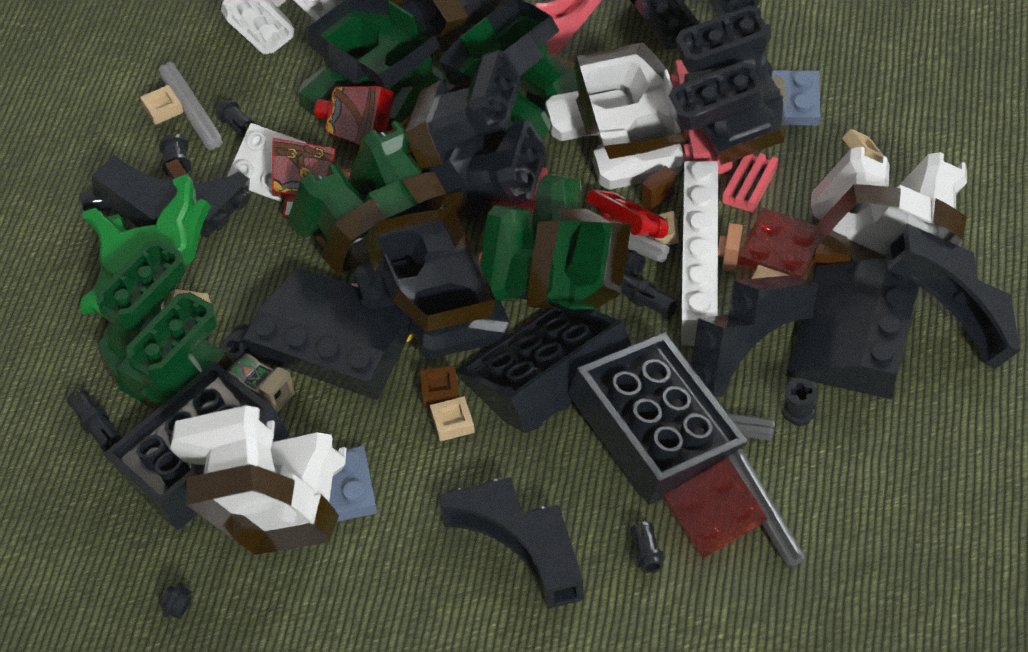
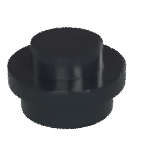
M179 582L176 587L170 585L166 590L160 603V607L165 608L163 614L165 618L171 619L173 616L180 620L185 614L193 597V591L186 589L187 585L185 583Z

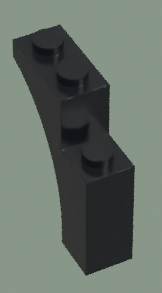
M115 155L92 175L93 195L138 227L156 225L158 216L177 193L173 181L144 174L129 166ZM240 171L219 180L193 183L196 201L203 199L211 205L200 232L206 239L215 230L220 231L228 222L229 216L236 209L241 210L249 201L250 178Z
M908 223L885 242L888 271L914 282L939 300L968 332L979 350L985 365L996 369L1020 351L1011 294L978 280L974 252Z
M794 275L734 280L729 315L698 318L691 367L714 397L724 395L727 385L740 362L763 337L789 322L813 318L818 284Z
M511 477L491 479L484 484L468 488H455L447 493L438 495L444 527L462 528L482 533L511 549L533 573L540 586L547 609L584 600L583 577L559 505L537 507L530 512L522 513Z

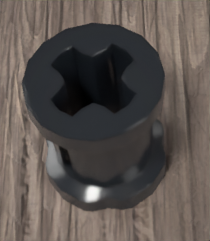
M171 134L163 137L159 143L160 152L164 155L162 169L165 171V174L168 175L165 164L175 159H178L188 174L192 166L186 154L189 148L187 139L180 134Z
M797 378L790 381L785 387L787 402L783 406V415L793 425H807L815 417L816 408L814 403L817 399L818 390L812 381Z

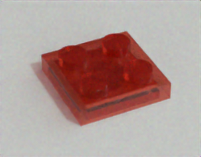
M763 208L739 251L737 264L754 270L760 265L804 279L815 259V252L820 242L818 225Z
M728 457L664 495L670 508L702 558L707 557L768 520L765 512Z

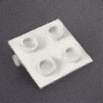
M250 123L227 177L240 171L250 178L249 191L282 202L283 198L275 197L272 194L273 138L301 143L306 142Z

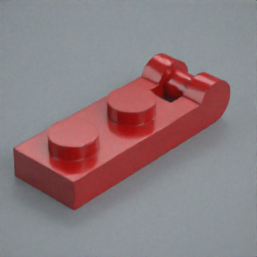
M589 190L586 202L597 207V213L600 215L617 218V220L632 224L630 232L633 235L645 236L649 234L653 238L661 239L667 235L669 225L663 217L615 192Z

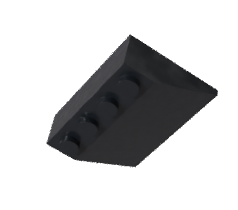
M886 258L818 265L813 283L818 284L813 318L802 319L786 376L803 378L815 383L893 399L920 286L898 274L888 271Z
M297 267L259 308L243 339L254 358L378 400L410 335L409 329L413 319L397 305L376 310L365 307L361 304L362 294L358 287Z
M546 309L456 369V374L503 421L527 433L539 428L543 421L570 405L573 400L568 395L577 368L632 345L625 326L620 320L592 309Z
M666 333L577 368L568 392L570 398L648 505L680 491L744 447L748 442Z
M213 362L108 449L104 456L154 510L178 531L198 514L186 505L187 477L204 474L205 465L186 463L170 449L173 427L176 421L241 406H251L260 409L259 421L265 426L267 421L273 420L275 422L272 442L285 440L289 433L270 404L216 362Z

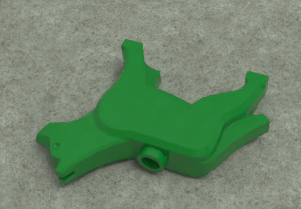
M187 174L172 179L177 193L158 216L156 225L127 230L125 220L119 214L104 216L97 208L82 212L84 220L97 232L100 244L99 261L101 266L96 285L81 298L80 310L83 315L97 313L102 319L107 320L100 313L96 293L147 242L160 240L181 251L185 266L194 260L200 232L211 205L203 199L196 201L193 182Z

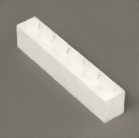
M684 161L681 345L694 346L698 318L718 315V162Z

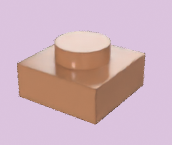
M729 223L727 237L720 236L718 256L724 257L722 271L736 273L743 225Z

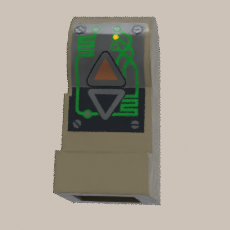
M242 354L227 370L232 376L270 404L276 413L295 394L290 372L280 367L274 370L260 363L249 354ZM279 390L281 394L275 400L274 394Z

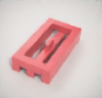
M754 153L743 157L723 193L722 203L754 213L778 168V158L772 157L771 160H767L766 155L762 153L758 157L754 156ZM750 165H753L737 196L733 197ZM764 168L765 171L749 201H745L744 199L760 169Z

